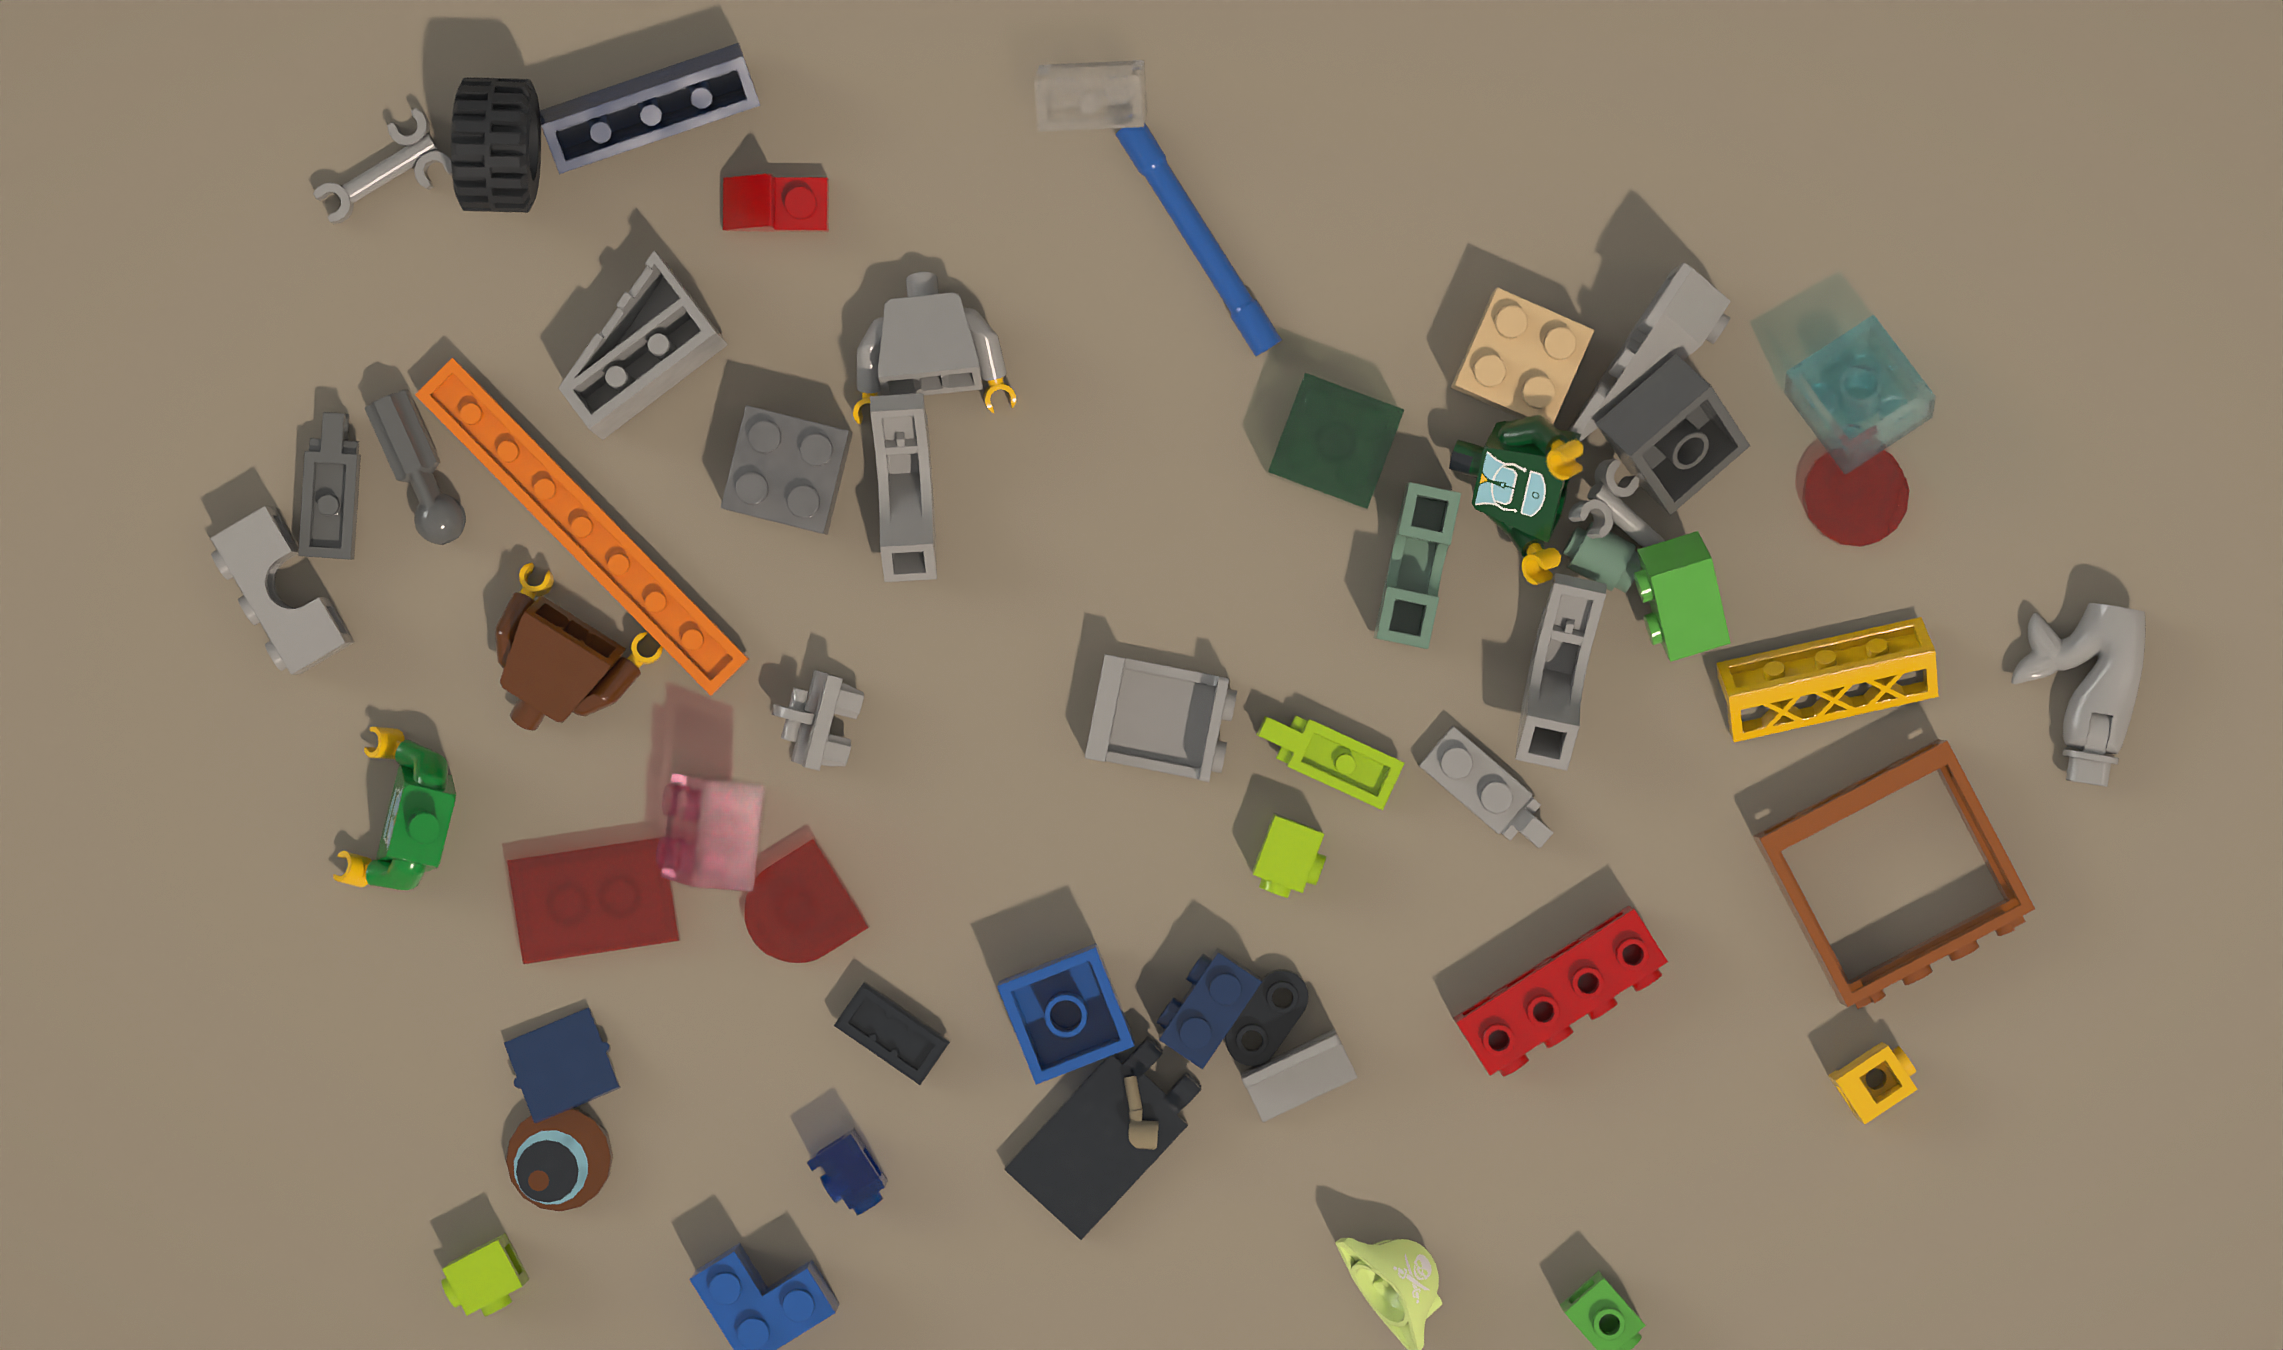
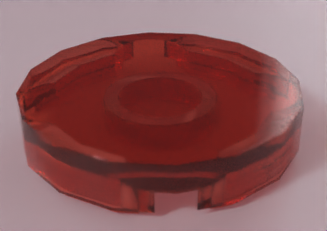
M1851 442L1830 448L1814 461L1804 479L1802 500L1808 520L1820 535L1838 545L1862 547L1881 541L1898 528L1907 512L1910 490L1903 470L1899 467V463L1892 454L1874 444Z

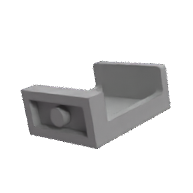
M1105 654L1085 758L1209 782L1211 771L1222 772L1227 742L1219 741L1218 735L1221 720L1232 721L1237 690L1228 689L1229 678Z

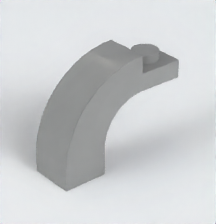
M924 394L870 396V414L878 477L880 551L884 582L937 579L933 477Z
M1559 573L1554 574L1546 608L1543 607L1528 671L1520 714L1515 760L1568 770L1580 727V709L1584 680L1606 597L1607 584Z

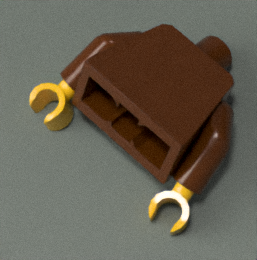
M528 563L521 568L519 581L523 587L520 593H513L495 628L497 661L504 669L500 678V684L503 689L519 698L510 713V717L518 726L530 731L538 729L545 715L556 722L563 723L572 713L586 717L613 705L641 675L639 668L643 664L648 665L657 661L663 649L660 646L655 655L649 658L641 656L637 651V643L648 633L643 632L638 634L632 641L629 657H621L626 650L625 647L544 597L545 594L550 592L554 583L550 570L546 573L542 584L539 586L528 585V578L535 567L533 563Z

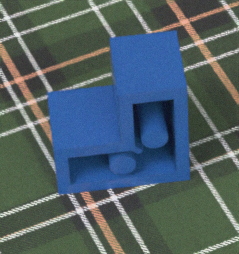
M740 1243L697 1269L689 1279L733 1350H777L835 1314L840 1304L813 1260H810L767 1287Z

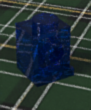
M855 1128L811 1155L806 1162L812 1171L822 1166L826 1173L820 1176V1180L829 1196L836 1204L844 1200L849 1210L853 1209L857 1216L884 1199L879 1191L886 1187L888 1180Z

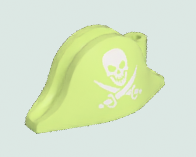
M1340 1238L1336 1241L1335 1244L1352 1279L1373 1310L1407 1350H1422L1424 1346L1425 1321L1442 1306V1300L1437 1294L1439 1274L1431 1254L1419 1243L1408 1239L1382 1240L1370 1245L1353 1238Z

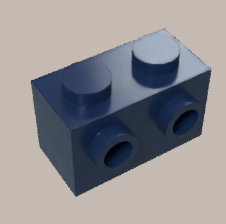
M1218 948L1211 958L1204 953L1199 957L1186 977V980L1192 983L1188 992L1181 1001L1173 997L1156 1021L1158 1025L1163 1027L1159 1033V1040L1202 1070L1262 983L1260 976Z

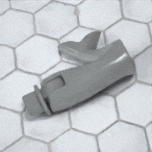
M2089 603L2075 631L2071 636L2060 639L2038 613H2034L2029 620L2028 641L2032 651L2017 664L2012 675V684L2016 685L2050 676L2057 671L2072 669L2090 658L2098 656L2096 664L2070 698L2064 716L2063 738L2067 747L2064 748L2062 756L2069 757L2066 776L2068 781L2107 787L2111 764L2118 765L2119 758L2112 754H2118L2123 746L2142 675L2146 637L2145 611Z

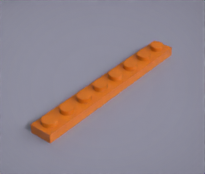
M451 358L415 394L710 696H713L750 659L456 359Z

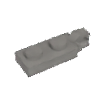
M1451 726L1418 765L1497 834H1503L1508 840L1511 841L1519 831L1540 849L1553 834L1548 827L1533 815L1541 806L1532 798L1533 794L1454 726Z

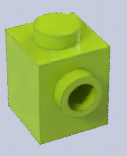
M1273 814L1252 870L1254 876L1262 878L1259 888L1288 898L1291 889L1303 893L1306 883L1316 886L1326 860L1325 855L1318 853L1325 835L1324 832Z
M506 1233L449 1262L442 1269L446 1278L441 1280V1284L448 1300L455 1308L461 1305L466 1316L481 1309L484 1317L512 1303L513 1301L509 1293L523 1287L530 1278Z

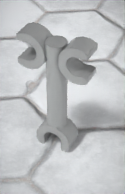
M417 108L411 110L417 122V129L410 136H404L399 127L393 122L387 125L391 138L401 146H405V148L342 186L335 183H324L317 187L313 195L319 201L331 194H337L340 197V208L327 217L331 223L338 224L347 220L353 212L354 202L414 166L415 178L427 190L434 187L427 175V170L431 164L435 162L442 163L447 173L452 176L451 158L439 152L429 135L430 124L424 113Z
M1607 459L1601 462L1595 471V485L1587 494L1589 500L1575 503L1569 511L1568 518L1572 522L1584 521L1588 517L1589 512H1591L1594 523L1587 533V536L1591 539L1606 536L1612 529L1614 522L1642 548L1666 541L1618 498L1633 494L1638 487L1639 478L1635 475L1624 476L1620 480L1619 485H1617L1614 480V474L1621 462L1618 459Z

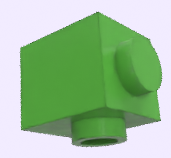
M1597 1271L1560 1304L1567 1317L1597 1350H1631L1642 1338L1639 1331L1646 1325L1600 1271Z

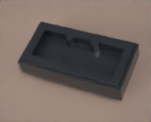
M865 981L834 1024L836 1028L919 1085L924 1081L951 1041Z

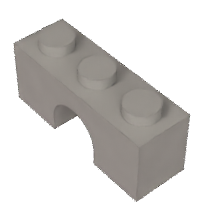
M264 506L210 538L217 549L211 553L214 563L225 579H235L243 593V596L238 598V602L244 614L254 626L261 623L271 640L265 644L266 650L280 671L287 668L291 675L302 674L355 643L328 597H318L300 608H293L285 604L278 596L275 587L276 574L282 564L298 555L299 547L275 507Z

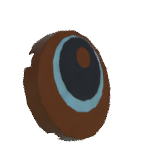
M575 1107L539 1123H534L532 1116L521 1122L509 1141L506 1163L510 1180L524 1199L541 1209L561 1212L581 1207L600 1192L610 1176L613 1152L609 1136L601 1124L599 1125L594 1118L590 1117V1114Z

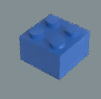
M1097 943L998 982L999 993L1036 1085L1135 1046V1039Z

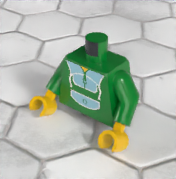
M372 726L369 730L377 734L378 746L377 748L364 747L365 754L371 758L393 759L399 764L376 860L372 861L371 858L341 851L337 857L347 859L348 867L342 876L333 874V879L360 888L369 884L371 886L407 891L418 886L425 871L428 872L439 867L456 800V790L452 775L448 774V763L441 754L411 740H405L404 734L400 729Z

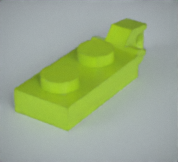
M1296 715L1290 727L1265 716L1256 734L1281 746L1276 759L1287 763V767L1380 810L1384 809L1405 764L1394 757L1309 718L1305 720Z

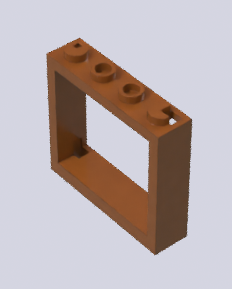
M1938 739L1753 836L1839 1003L1846 1007L1855 1004L1857 1009H1860L1870 1003L1875 1004L1886 996L1884 988L1901 979L1904 985L1921 980L1933 972L1930 964L1947 955L1951 961H1954L1974 952L1980 947L1976 940L1993 931L1996 932L1997 936H2003L2014 931L2015 927L2026 922L2023 915L2035 910L1947 740ZM1937 770L2004 900L1848 980L1781 851Z

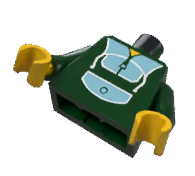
M1541 415L1497 422L1485 447L1458 439L1449 464V469L1477 478L1471 502L1473 507L1486 514L1510 538L1524 557L1522 561L1523 575L1533 585L1552 580L1553 574L1549 569L1560 564L1561 555L1559 551L1551 547L1543 549L1544 541L1549 542L1562 516L1571 476L1583 471L1582 465L1575 461V458L1583 454V444L1580 442L1581 434L1559 430Z

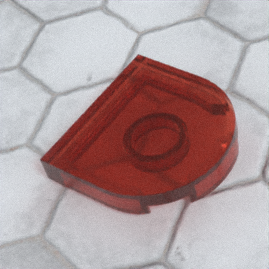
M815 838L764 869L754 879L745 901V924L750 937L765 954L784 962L807 963L817 960L870 927Z

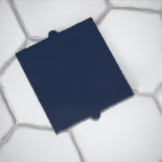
M589 1007L504 1042L517 1077L513 1082L514 1086L522 1090L534 1123H539L621 1088L608 1056L611 1046L607 1042H603Z

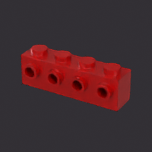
M1628 905L1453 1017V1020L1487 1073L1491 1076L1499 1071L1505 1077L1529 1061L1526 1053L1541 1043H1544L1547 1048H1551L1569 1037L1574 1032L1570 1025L1588 1014L1590 1019L1594 1020L1613 1009L1618 1004L1614 997L1632 986L1637 992L1654 983L1662 976L1658 968L1668 963V960L1636 910Z

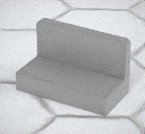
M1335 1029L1277 1055L1261 1065L1254 1066L1240 1073L1243 1084L1247 1088L1262 1122L1270 1120L1358 1078Z

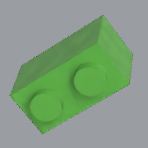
M1692 532L1637 549L1642 570L1634 572V579L1642 602L1649 601L1652 613L1644 615V622L1652 645L1661 643L1669 661L1672 662L1730 644L1713 560L1699 532Z

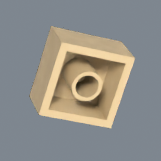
M1497 287L1492 292L1451 388L1517 418L1541 415L1553 425L1595 330Z

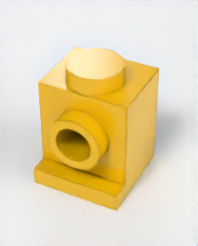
M1880 1042L1840 1070H1835L1828 1075L1856 1119L1863 1124H1867L1918 1090L1910 1078L1917 1071L1907 1055L1899 1046L1891 1050L1889 1045ZM1871 1069H1880L1883 1073L1881 1084L1877 1087H1869L1866 1083L1867 1073Z

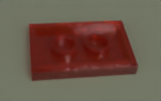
M665 836L507 860L523 964L681 940Z

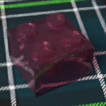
M672 772L671 784L665 786L662 797L663 814L667 816L666 835L660 838L657 846L656 858L658 867L662 868L661 877L690 887L753 892L764 785L729 777Z

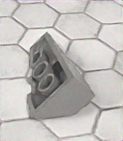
M1683 262L1671 270L1567 431L1581 434L1580 441H1582L1598 428L1596 423L1675 354L1684 360L1701 347L1705 340L1714 344L1730 321V317L1723 312L1731 301L1686 263Z

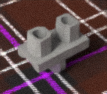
M814 670L809 691L794 687L789 707L774 704L771 714L785 718L781 738L796 742L791 761L801 764L803 767L819 771L821 765L845 767L851 750V739L829 734L833 716L837 714L857 719L861 711L864 693L842 683L843 678Z

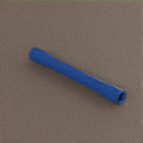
M1142 117L1119 130L1115 134L1138 172L1147 179L1229 309L1231 319L1255 357L1282 341L1259 302L1250 295L1169 167L1166 155Z

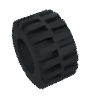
M463 78L455 95L451 126L452 179L456 198L463 211L528 213L537 197L541 167L540 107L536 90L530 79Z

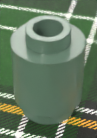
M1592 521L1586 530L1577 526L1562 553L1570 557L1567 568L1591 581L1607 584V590L1609 591L1617 588L1626 593L1634 581V572L1639 571L1641 568L1638 552L1635 551L1636 545L1611 531L1603 538L1591 539L1587 536V533L1594 523Z

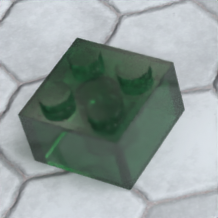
M1305 373L1266 474L1365 511L1370 504L1404 409Z

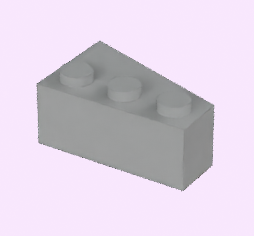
M655 250L646 261L645 265L647 267L628 293L625 291L616 304L618 308L600 334H595L558 387L587 428L602 440L728 345L670 266Z

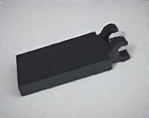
M1149 1036L1140 1043L1124 1062L1115 1055L1106 1057L1004 1168L1009 1175L1080 1240L1091 1231L1186 1129L1188 1122L1178 1113L1202 1090V1085L1188 1072H1185L1167 1093L1163 1092L1144 1074L1163 1054V1049ZM1137 1077L1143 1109L1142 1120L1159 1121L1157 1148L1154 1150L1137 1149L1129 1140L1130 1118L1128 1112L1130 1111L1123 1078Z

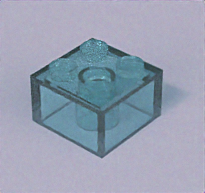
M1875 315L1870 316L1786 371L1784 394L1845 475L1933 418L1936 396Z

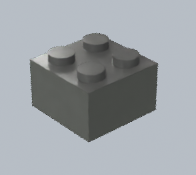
M1677 354L1596 423L1631 476L1635 475L1639 478L1638 485L1670 515L1750 447L1747 439L1712 386Z

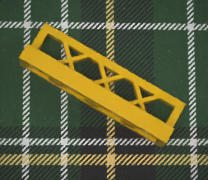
M1922 617L1716 663L1718 680L1727 702L1729 729L1733 742L1939 697L1936 651ZM1923 669L1924 681L1904 686L1896 683L1904 673ZM1864 682L1872 685L1864 695L1855 697L1844 695L1852 685ZM1816 694L1821 697L1810 707L1799 709L1793 706L1801 696ZM1761 705L1769 708L1761 718L1742 722L1741 710Z

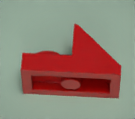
M772 173L724 177L723 231L829 232L828 177H774Z

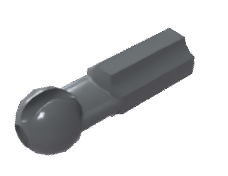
M404 389L374 401L364 409L396 480L411 483L417 496L419 505L414 516L416 530L425 540L437 545H444L458 539L465 527L466 514L459 501L442 493L433 473L440 464V459L409 390Z

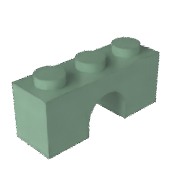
M1412 482L1405 485L1373 638L1429 649L1439 602L1438 593L1448 547L1451 545L1461 493Z

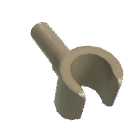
M1137 1077L1123 1078L1130 1111L1128 1112L1130 1118L1129 1140L1137 1149L1154 1150L1157 1148L1159 1121L1142 1120L1143 1109Z

